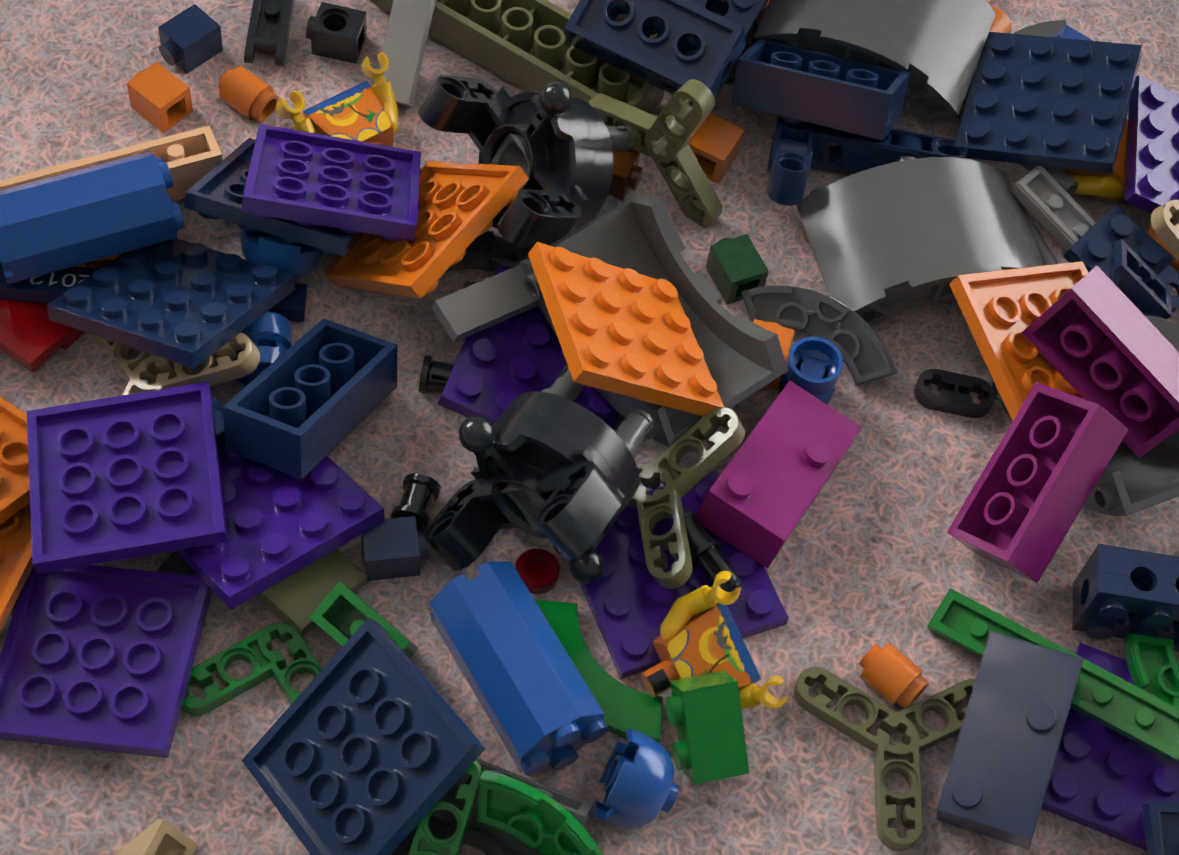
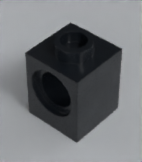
M321 2L316 17L310 16L306 28V38L311 40L312 54L357 64L367 37L366 12Z

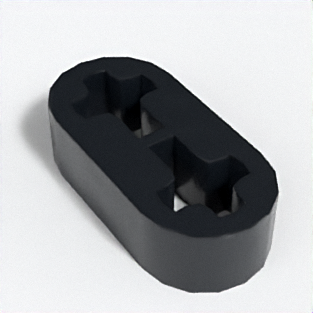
M928 369L922 372L914 387V397L923 407L969 418L985 416L990 411L996 398L994 388L986 380L940 369ZM929 384L937 385L938 395L931 393V388L928 387ZM970 392L978 394V399L981 400L980 403L972 402V396L969 395Z

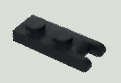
M253 0L244 52V63L253 64L255 52L275 54L276 66L284 67L295 0Z

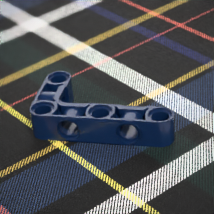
M779 116L768 161L767 172H769L767 193L768 197L778 204L786 206L798 205L802 202L811 166L853 175L870 168L898 162L902 159L900 157L912 156L916 159L928 157L965 159L968 150L966 147L954 149L955 140L950 138L892 129L884 140H879L804 121L797 124L782 121ZM833 142L837 145L826 146L824 143Z

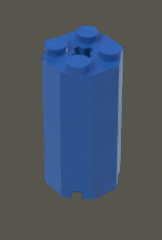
M149 151L0 190V261L7 284L178 238L177 230L185 228V224L178 203L174 204L173 199L169 198L167 188L173 187L167 163L162 162L161 157L155 158V155Z
M486 562L476 567L480 573L479 576L469 581L465 574L452 579L429 602L430 609L433 612L430 613L431 620L519 771L524 772L525 775H532L550 764L554 771H559L578 759L579 756L576 751L580 750L585 744L598 740L608 732L609 727L604 721V712L511 562Z

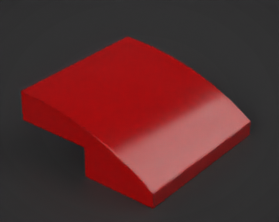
M0 300V349L33 373L60 347L67 350L85 333L84 331L49 320L47 307L49 303Z

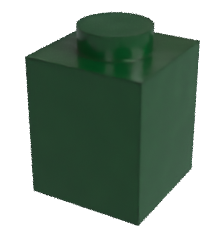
M748 234L736 238H724L710 246L706 269L726 305L743 300L741 291L765 287L769 271Z

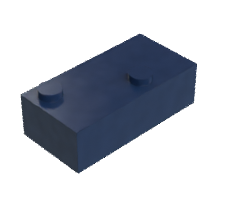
M760 38L738 59L731 104L779 115L782 121L797 124L804 121L884 140L902 116L910 72Z
M323 318L223 406L225 450L302 480L397 388L398 345Z
M990 631L938 803L937 820L1030 850L1084 658Z

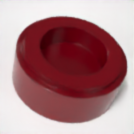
M531 549L521 554L516 561L515 569L531 594H544L556 586L559 580L560 565L552 553L543 549Z

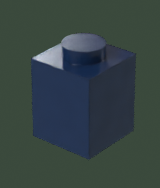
M196 4L158 27L161 56L169 65L173 66L176 64L186 74L223 51L220 25Z
M415 516L385 519L384 522L361 534L365 575L368 576L366 581L420 575V561L428 559L427 540L424 538L425 532L417 533Z

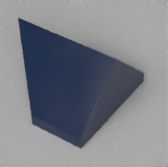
M1122 239L1115 242L1107 276L1143 315L1164 319L1171 317V289Z

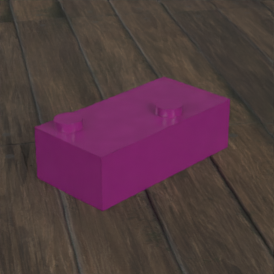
M1097 265L1022 331L1024 336L1083 399L1101 405L1128 428L1122 441L1138 458H1141L1179 430V352Z
M789 380L708 491L696 513L698 520L702 526L768 569L849 450L862 427Z
M1036 382L947 533L981 557L1038 583L1126 435L1128 428L1101 405Z

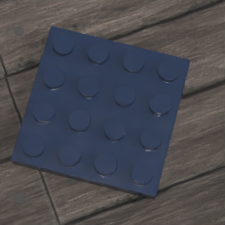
M989 32L981 52L953 148L963 149L966 147L968 150L966 158L1112 174L1142 56V45Z
M248 138L186 191L184 208L197 211L204 218L227 220L238 224L243 230L251 232L263 231L278 236L283 242L309 245L318 248L321 253L329 256H346L365 235L364 232L348 234L340 231L338 228L322 225L306 227L297 224L295 221L280 218L264 220L256 218L250 213L241 212L244 189L256 141Z
M175 238L122 253L119 257L101 269L96 270L92 275L47 304L48 315L51 321L195 368L295 290V275L277 270L272 265L256 266L248 260L242 259L239 255L226 254L207 248L200 243H190Z
M368 618L242 759V762L310 855H391L486 748L380 623Z

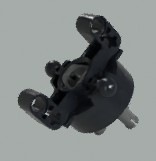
M440 75L418 109L419 117L431 128L442 132L468 134L479 149L478 164L520 166L526 173L529 180L519 190L512 203L503 207L492 220V227L498 229L501 236L515 246L533 248L536 242L550 245L618 206L616 198L608 195L613 174V151L623 153L629 149L632 142L631 132L627 131L628 128L625 126L605 125L599 113L584 100L572 97L570 88L562 82L548 83L541 90V93L523 92L513 96L510 90L504 86L497 92L490 84L479 79ZM485 232L481 236L476 237L475 239L482 238L487 232Z
M566 365L563 372L549 389L518 395L510 402L493 425L485 417H469L462 422L459 428V440L465 449L476 455L478 468H474L471 471L475 480L466 483L457 490L425 531L424 538L453 571H459L468 567L480 556L498 530L518 527L525 533L535 537L549 539L559 555H562L565 559H570V572L578 582L585 584L596 582L603 575L605 563L602 555L595 549L637 492L639 472L634 459L637 456V447L654 427L651 416L641 409L633 408L628 412L627 417L615 432L594 413L574 402L587 385L573 382L568 365Z

